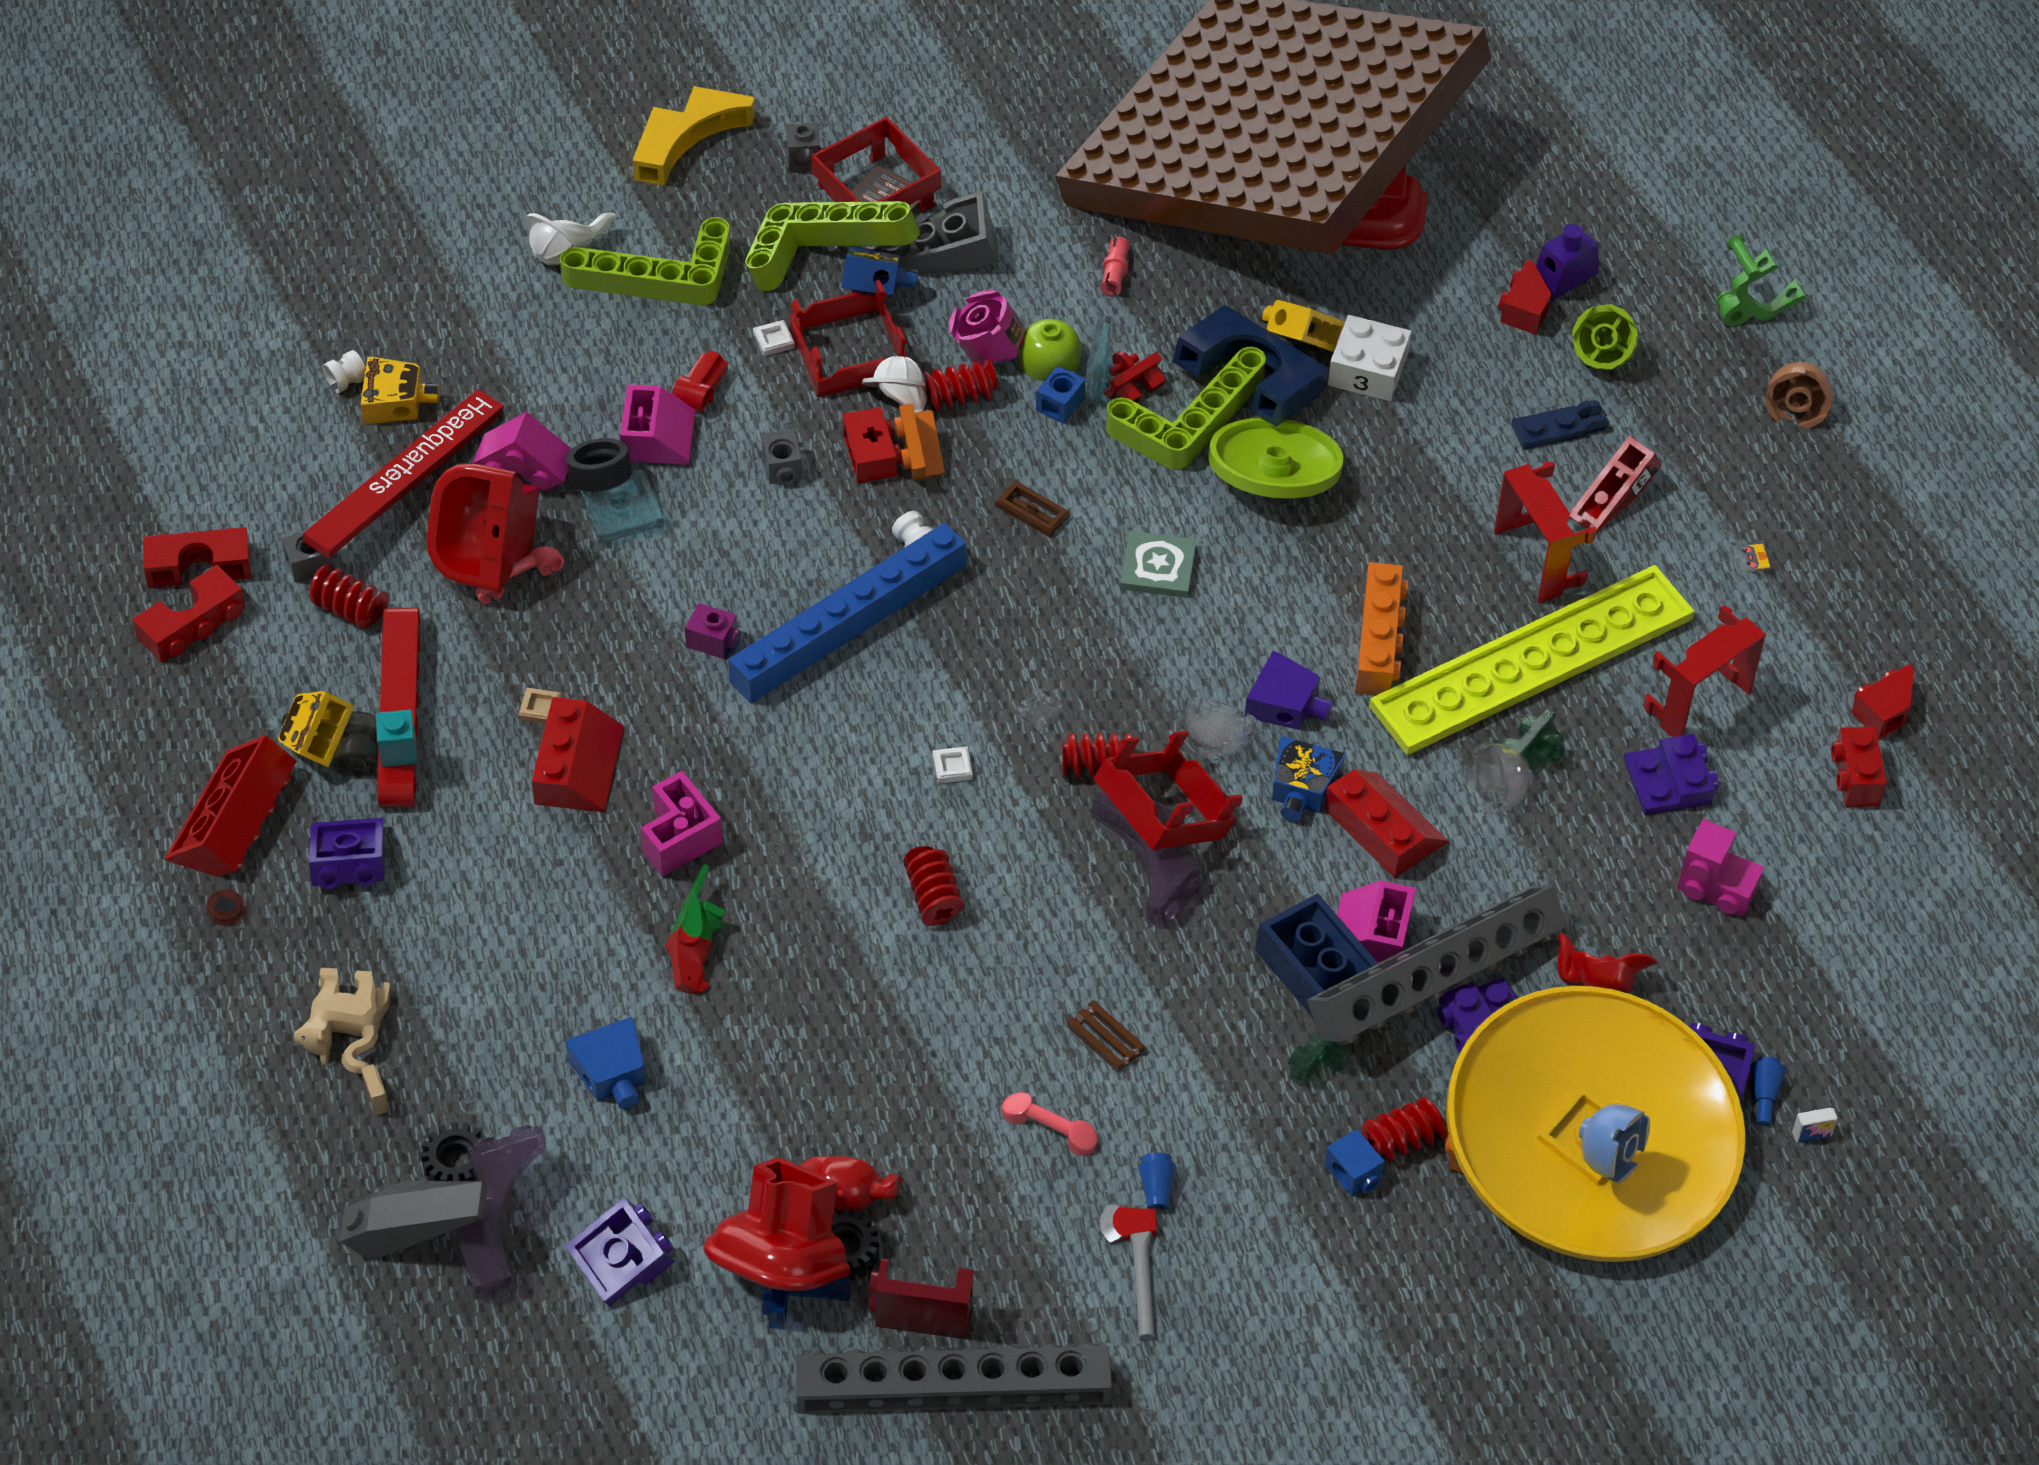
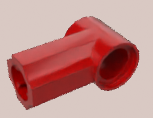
M710 350L708 353H702L687 377L682 375L677 379L672 394L694 408L695 412L704 414L705 412L702 410L707 403L711 404L714 390L728 370V362L717 352Z

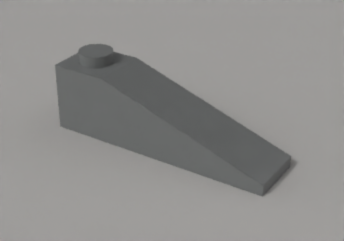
M983 191L948 201L942 205L944 210L930 218H927L926 215L918 218L916 221L920 234L914 242L908 245L867 247V249L901 256L899 266L918 269L917 273L963 272L999 263L997 236ZM885 270L877 271L879 275H888V272Z
M478 1181L399 1182L344 1208L339 1242L367 1259H379L483 1219L487 1184Z

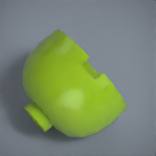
M1612 304L1591 307L1578 317L1572 330L1576 355L1586 365L1598 370H1614L1624 366L1634 356L1639 343V331L1634 319L1624 309Z
M1048 318L1032 323L1024 331V336L1018 346L1019 353L1017 357L1019 367L1026 375L1036 380L1044 381L1057 366L1075 373L1080 368L1083 350L1079 335L1068 323Z

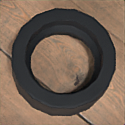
M599 438L588 440L576 445L566 455L570 483L578 490L586 492L610 490L628 481L633 473L628 445L617 439Z

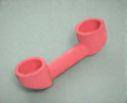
M537 547L529 555L514 562L510 578L535 566L543 576H547L552 573L551 570L555 572L563 567L564 558L555 548ZM504 587L501 593L480 588L475 589V595L483 605L491 602L487 594H490L496 600L502 597L504 593Z
M1018 1092L1008 1096L1002 1104V1115L1005 1120L1013 1124H1021L1031 1118L1068 1136V1147L1076 1155L1086 1156L1093 1153L1097 1148V1133L1091 1124L1082 1120L1072 1122L1032 1103V1097L1025 1092Z

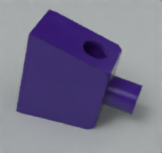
M1566 225L1561 235L1545 243L1541 249L1536 268L1551 292V300L1558 298L1599 273V246L1579 225Z
M1272 651L1246 698L1245 717L1300 730L1307 715L1327 721L1332 711L1333 702L1318 696L1320 686L1318 674L1284 655Z

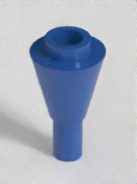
M1760 1057L1758 1061L1750 1065L1756 1101L1758 1102L1756 1124L1770 1126L1773 1104L1778 1096L1787 1067L1781 1064L1777 1058Z

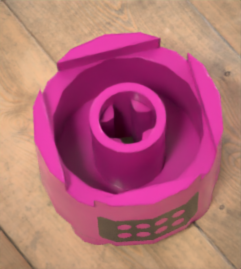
M980 291L966 298L968 304L961 310L957 306L949 320V331L971 362L978 361L983 366L985 359H990L992 364L1002 360L1010 361L1018 355V346L1024 336V324L1006 298L1001 296L998 291Z

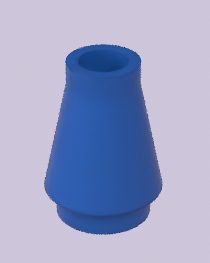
M1146 1154L1142 1157V1163L1138 1166L1147 1201V1209L1156 1210V1208H1159L1160 1210H1168L1170 1208L1169 1200L1176 1165L1172 1163V1156L1169 1154Z

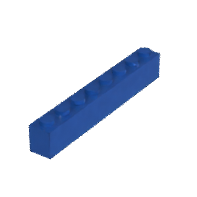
M945 522L729 658V682L752 704L966 567V542Z

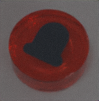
M229 889L219 890L213 893L207 901L208 916L212 922L218 925L234 924L244 914L243 899L236 891Z

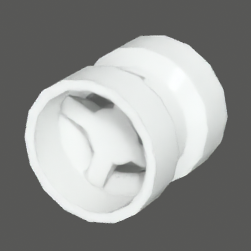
M354 350L343 354L339 362L331 360L322 366L327 382L330 385L337 383L338 389L335 390L337 394L348 389L349 383L354 382L358 384L364 381L366 367L359 354Z
M909 511L903 514L892 527V533L899 542L905 543V547L933 530L931 527L926 526V521L917 511Z

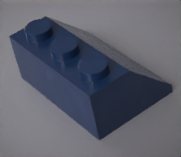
M1318 893L1259 924L1255 950L1312 1018L1307 999L1378 964Z

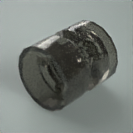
M352 711L333 755V768L343 776H371L378 769L379 749L376 717L366 712Z

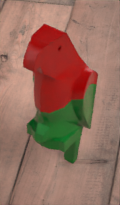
M707 864L701 867L665 944L666 950L671 957L675 989L688 994L701 993L709 986L710 983L704 981L702 964L711 951L713 933L720 931L725 926L722 922L724 909L708 901H698V895L709 868Z

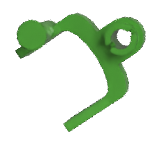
M1742 235L1731 237L1727 242V247L1734 251L1744 271L1732 280L1731 286L1733 291H1724L1716 299V303L1720 307V315L1729 327L1741 325L1752 316L1762 321L1770 320L1786 309L1807 299V296L1795 279L1771 303H1761L1754 299L1748 293L1749 284L1779 267L1767 249L1754 260L1744 244L1745 238ZM1768 261V263L1765 266L1761 267L1762 264ZM1797 291V293L1794 296L1789 298L1792 293Z

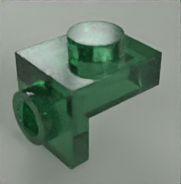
M1316 1032L1304 1047L1298 1046L1290 1056L1288 1064L1291 1065L1289 1079L1302 1086L1322 1062L1341 1074L1345 1069L1347 1051L1343 1049L1342 1045H1337V1042L1321 1041L1319 1033Z

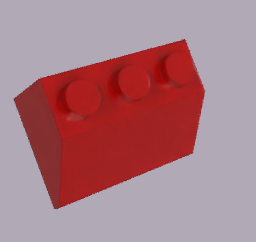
M552 697L532 778L534 804L605 813L624 725L586 700Z
M1353 769L1327 787L1324 810L1394 878H1397L1448 843V840L1378 772Z

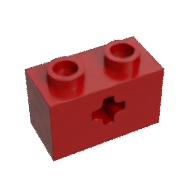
M882 407L842 414L843 436L857 483L897 476V464L902 463L899 445H893L891 439H894L893 425L891 419L885 420Z

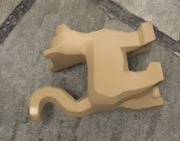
M321 968L318 984L320 992L312 1002L310 1019L294 1032V1041L304 1046L307 1052L320 1055L321 1064L327 1065L332 1046V1032L363 1037L351 1043L342 1054V1064L352 1073L362 1074L361 1068L369 1066V1064L356 1058L358 1055L372 1049L378 1039L381 1019L389 1007L391 985L384 982L382 987L376 988L372 971H356L354 978L355 987L358 989L356 993H340V980L337 968Z

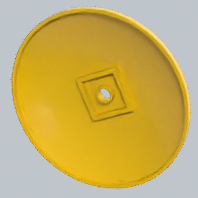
M1565 986L1536 991L1522 996L1498 1009L1477 1027L1459 1054L1450 1077L1446 1105L1447 1127L1452 1149L1468 1183L1484 1204L1506 1225L1529 1240L1558 1253L1593 1261L1623 1262L1645 1259L1668 1252L1690 1241L1702 1232L1718 1216L1737 1184L1745 1152V1126L1739 1097L1731 1078L1712 1049L1689 1026L1663 1008L1634 995L1593 986ZM1611 1104L1633 1107L1645 1112L1644 1115L1649 1116L1650 1133L1644 1152L1636 1151L1632 1161L1638 1163L1632 1174L1621 1183L1607 1179L1591 1170L1584 1160L1581 1150L1582 1139L1579 1138V1130L1583 1121L1588 1117L1591 1118L1596 1111Z

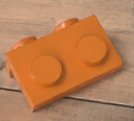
M913 403L899 406V417L894 418L897 437L904 438L906 449H901L904 469L910 468L912 480L943 475L945 469L933 412L927 410L915 413Z

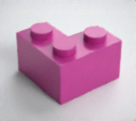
M525 412L485 433L472 464L517 472L528 480L532 486L540 487V490L547 491L564 482L568 472L566 455L572 448L528 412Z
M683 771L652 786L654 812L659 818L641 827L642 848L645 856L661 876L670 873L723 843L720 816Z
M1702 819L1686 851L1677 889L1683 891L1692 900L1702 899L1717 905L1718 909L1726 914L1736 913L1744 917L1760 885L1764 867L1731 853L1737 832Z

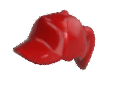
M1563 933L1558 934L1560 941L1557 963L1558 974L1561 980L1567 984L1607 988L1629 994L1633 989L1636 973L1658 963L1657 959L1642 953L1627 954L1619 958L1611 955L1597 958L1586 952L1576 951L1569 937Z
M819 1156L809 1158L800 1165L805 1169L838 1182L834 1206L836 1213H842V1209H849V1213H855V1210H864L873 1200L877 1199L893 1200L897 1196L899 1185L903 1181V1178L896 1173H888L887 1177L882 1178L869 1163L851 1157Z

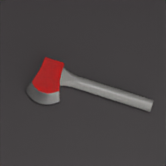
M1108 1204L1100 1216L1099 1227L1101 1234L1110 1245L1128 1239L1132 1243L1139 1339L1153 1340L1154 1324L1149 1243L1151 1236H1157L1155 1209L1130 1208Z

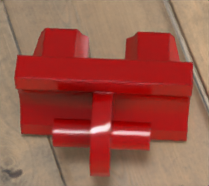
M1121 350L1116 352L1112 356L1113 366L1108 369L1110 375L1116 377L1110 381L1111 387L1105 390L1103 394L1109 399L1113 397L1127 398L1138 402L1143 394L1135 385L1137 382L1141 381L1149 393L1157 390L1167 380L1158 367L1162 361L1161 356L1156 351L1137 363L1140 359L1136 353L1128 355Z

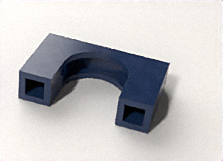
M1227 305L1222 306L1178 336L1172 362L1197 378L1219 363L1231 360L1243 348L1255 347L1263 351L1266 356L1265 369L1271 375L1256 386L1250 411L1276 427L1311 403L1323 392L1329 368Z

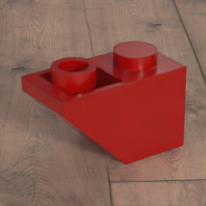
M1526 260L1521 271L1516 270L1510 282L1511 289L1509 293L1503 292L1498 304V310L1502 311L1501 323L1537 335L1549 311L1551 292L1534 262Z
M1910 663L1899 670H1890L1881 680L1872 685L1866 684L1862 686L1854 695L1855 700L1851 713L1865 727H1876L1878 740L1905 725L1911 706L1914 667Z

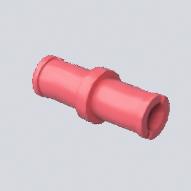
M1117 237V242L1115 238L1111 239L1108 256L1103 261L1104 277L1101 283V291L1109 296H1114V291L1116 295L1121 292L1122 279L1128 271L1127 255L1130 249V242L1124 237Z

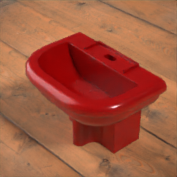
M1407 164L1341 245L1394 250L1411 245L1421 236L1425 226L1428 194L1422 191V185L1416 178L1406 175Z
M458 464L447 469L436 481L431 496L426 537L427 552L434 567L445 578L458 584L501 593L504 584L507 583L511 576L514 562L529 555L532 551L540 487L523 484L521 478L517 477V472L480 464Z
M780 1157L754 1165L748 1210L722 1220L717 1225L715 1232L706 1238L703 1246L704 1253L711 1262L719 1267L771 1289L804 1291L848 1276L850 1274V1266L846 1262L844 1245L839 1237L831 1231L838 1182Z

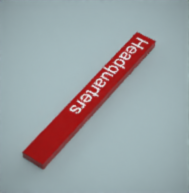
M477 389L303 533L302 541L328 559L490 425L503 413L504 405Z

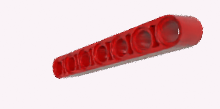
M419 607L384 608L380 712L412 710L415 734L418 736L416 708H419L417 680H419L420 662L418 661V652H420L418 625H421ZM378 753L377 789L379 808L416 807L414 801L417 784L415 764L382 767Z

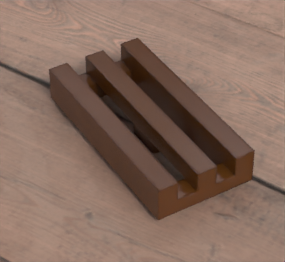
M1016 480L995 502L997 508L1049 538L1056 529L1062 526V522L1070 517V511ZM1015 492L1018 493L1019 495L1025 497L1026 499L1032 501L1033 503L1039 505L1045 510L1056 515V517H1050L1049 515L1038 510V506L1034 505L1031 502L1026 503L1023 500L1014 496L1013 494Z
M1094 1000L1088 1004L1086 1010L1082 1008L1078 1011L1076 1018L1071 1017L1067 1020V1027L1116 1072L1121 1071L1144 1052L1145 1045ZM1091 1015H1094L1097 1019H1099L1116 1036H1118L1125 1044H1127L1132 1049V1051H1130L1123 1043H1121L1114 1035H1112ZM1084 1022L1085 1024H1087L1095 1033H1097L1104 1041H1106L1123 1058L1120 1060L1104 1044H1102L1095 1036H1093L1085 1027H1083L1081 1023Z

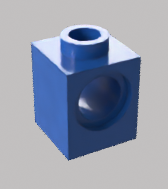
M1057 366L1036 392V411L1065 424L1085 399L1086 379Z
M1358 1129L1327 1146L1325 1166L1351 1197L1360 1191L1369 1193L1380 1184L1385 1161Z

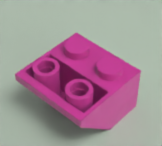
M627 384L620 441L628 445L631 462L689 465L695 409L661 386Z
M1380 880L1342 893L1337 916L1378 963L1404 950L1416 888Z

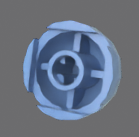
M1611 1104L1596 1111L1591 1118H1586L1580 1127L1579 1138L1582 1139L1581 1150L1584 1160L1591 1170L1618 1183L1626 1180L1638 1165V1163L1632 1161L1636 1151L1644 1152L1650 1133L1649 1116L1644 1115L1645 1112L1630 1106Z

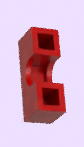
M247 527L143 537V567L148 588L183 585L182 575L184 570L196 562H207L213 566L218 565L232 580L252 578L251 547Z
M218 565L189 582L192 599L195 603L192 608L185 611H173L159 601L132 619L137 639L160 662L165 661L169 657L179 656L183 653L186 646L197 639L207 638L212 634L214 628L226 620H235L239 617L242 610L246 608L242 588Z

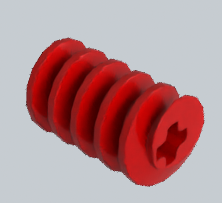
M990 359L984 360L983 368L978 361H974L971 363L970 370L966 364H960L957 372L952 366H949L945 369V374L940 369H934L932 378L928 372L924 371L928 398L936 412L940 411L941 401H945L948 408L953 409L955 398L958 399L963 407L966 406L967 396L972 398L974 404H978L980 393L984 394L987 401H991L992 391H997L996 373Z
M325 564L320 567L315 573L310 586L309 597L315 606H320L327 612H333L336 616L345 618L350 623H356L362 629H368L382 617L383 610L387 608L389 602V594L386 591L378 593V589L374 585L367 587L366 582L363 580L355 582V577L351 574H347L344 577V572L338 568L332 571L333 566L331 564Z
M1069 733L1066 742L1063 743L1062 741V778H1066L1069 768H1073L1076 778H1080L1083 768H1087L1090 778H1094L1097 769L1101 767L1105 758L1115 757L1120 749L1117 734L1111 733L1108 743H1105L1102 733H1097L1094 743H1091L1089 735L1083 733L1080 742L1077 743L1075 735ZM1126 733L1123 739L1132 738L1131 734Z
M919 846L906 853L903 863L907 870L911 889L914 891L915 901L918 903V911L921 914L922 922L926 926L941 925L961 912L964 908V901L960 897V888L956 885V876L952 874L953 867L949 863L948 853L945 850H934L930 846Z
M1424 1097L1416 1100L1415 1104L1410 1102L1405 1104L1402 1110L1395 1108L1389 1112V1115L1383 1113L1377 1116L1376 1120L1368 1119L1362 1125V1135L1379 1155L1383 1154L1389 1162L1395 1160V1148L1401 1156H1406L1408 1154L1407 1143L1415 1151L1421 1149V1137L1429 1146L1434 1144L1433 1132H1436L1441 1140L1448 1137L1447 1128L1440 1111L1429 1099Z

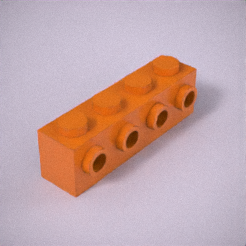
M1368 563L1355 693L1378 695L1391 689L1392 681L1399 682L1401 661L1394 659L1395 654H1401L1403 634L1397 633V627H1404L1406 607L1399 606L1400 600H1406L1408 580L1402 579V565Z

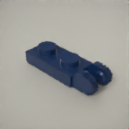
M1598 400L1583 401L1576 407L1570 406L1512 419L1511 426L1524 450L1584 437L1585 434L1606 430L1609 421L1606 416L1599 415L1602 410L1600 402ZM1589 417L1584 422H1582L1581 418Z

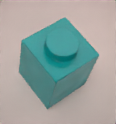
M412 710L376 713L377 743L381 766L417 764L416 734Z

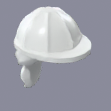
M611 212L603 213L588 226L568 220L551 221L536 213H529L524 220L530 232L529 241L534 256L547 265L555 266L560 264V255L563 251L571 247L586 248L593 239L603 234L609 228L611 222L617 216Z
M889 357L878 365L873 378L862 380L863 385L880 388L886 396L901 405L913 403L915 413L923 411L927 402L924 391L927 388V384L924 382L922 372L917 364L908 357Z

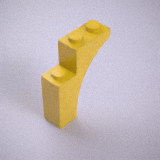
M694 86L684 112L653 107L632 160L634 180L665 186L671 169L691 146L720 131L752 126L756 117L755 97Z

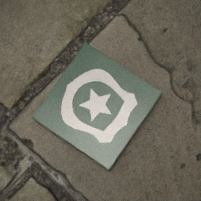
M1129 530L1120 589L1188 598L1197 539Z

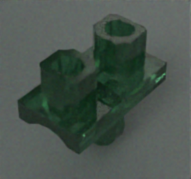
M1545 710L1539 718L1526 715L1519 727L1522 739L1507 738L1502 744L1501 749L1504 759L1516 764L1518 773L1526 778L1532 774L1540 763H1545L1546 760L1557 762L1565 754L1564 746L1561 743L1564 738L1554 725L1556 715L1553 711Z

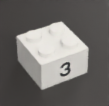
M1348 315L1330 362L1328 385L1392 401L1408 356L1411 330Z

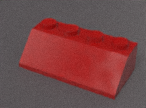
M267 735L227 750L164 860L216 877L237 872L246 860L244 854L249 845L253 844L260 836L262 822L275 809L277 805L276 797L291 781L292 774L290 773L297 760Z

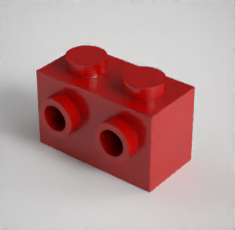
M1841 727L1837 741L1831 744V759L1833 763L1837 764L1836 784L1838 791H1842L1844 806H1880L1887 782L1876 727Z

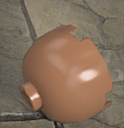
M1799 361L1786 364L1774 373L1768 383L1765 398L1768 413L1778 423H1781V418L1800 421L1799 427H1814L1826 418L1827 412L1831 408L1833 391L1830 379L1822 369L1812 363ZM1787 406L1794 412L1806 411V413L1800 419L1790 418L1784 407Z

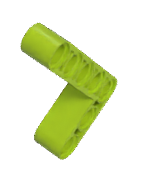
M906 202L779 203L771 207L766 213L745 263L756 287L760 291L766 292L776 289L783 282L798 246H902L914 242L918 238L920 230L911 208Z
M712 217L706 219L700 227L691 262L571 247L560 255L562 281L566 286L576 289L694 305H708L716 300L730 253V227L723 218Z
M1246 347L1238 351L1173 423L1130 399H1113L1107 406L1106 431L1112 438L1169 469H1183L1190 464L1210 442L1213 435L1255 392L1256 386L1264 380L1266 356L1263 351L1255 347Z

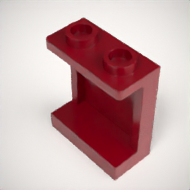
M881 1259L879 1272L872 1271L870 1277L869 1294H871L869 1313L875 1314L876 1327L967 1339L973 1309L974 1270L958 1268L955 1288L889 1279V1260Z

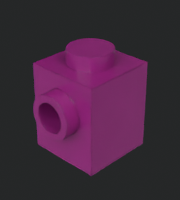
M701 603L697 604L685 626L687 648L725 659L729 649L735 650L741 637V631L737 629L736 614Z

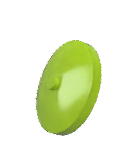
M1263 418L1235 421L1220 428L1210 441L1208 458L1213 471L1228 484L1260 496L1286 499L1317 495L1333 487L1340 479L1342 473L1343 453L1339 445L1324 432L1292 420H1286L1277 427Z

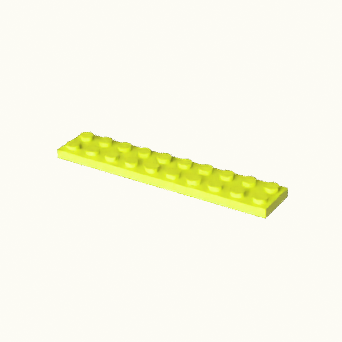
M1653 565L1370 698L1369 708L1408 756L1693 620L1695 611L1659 568Z

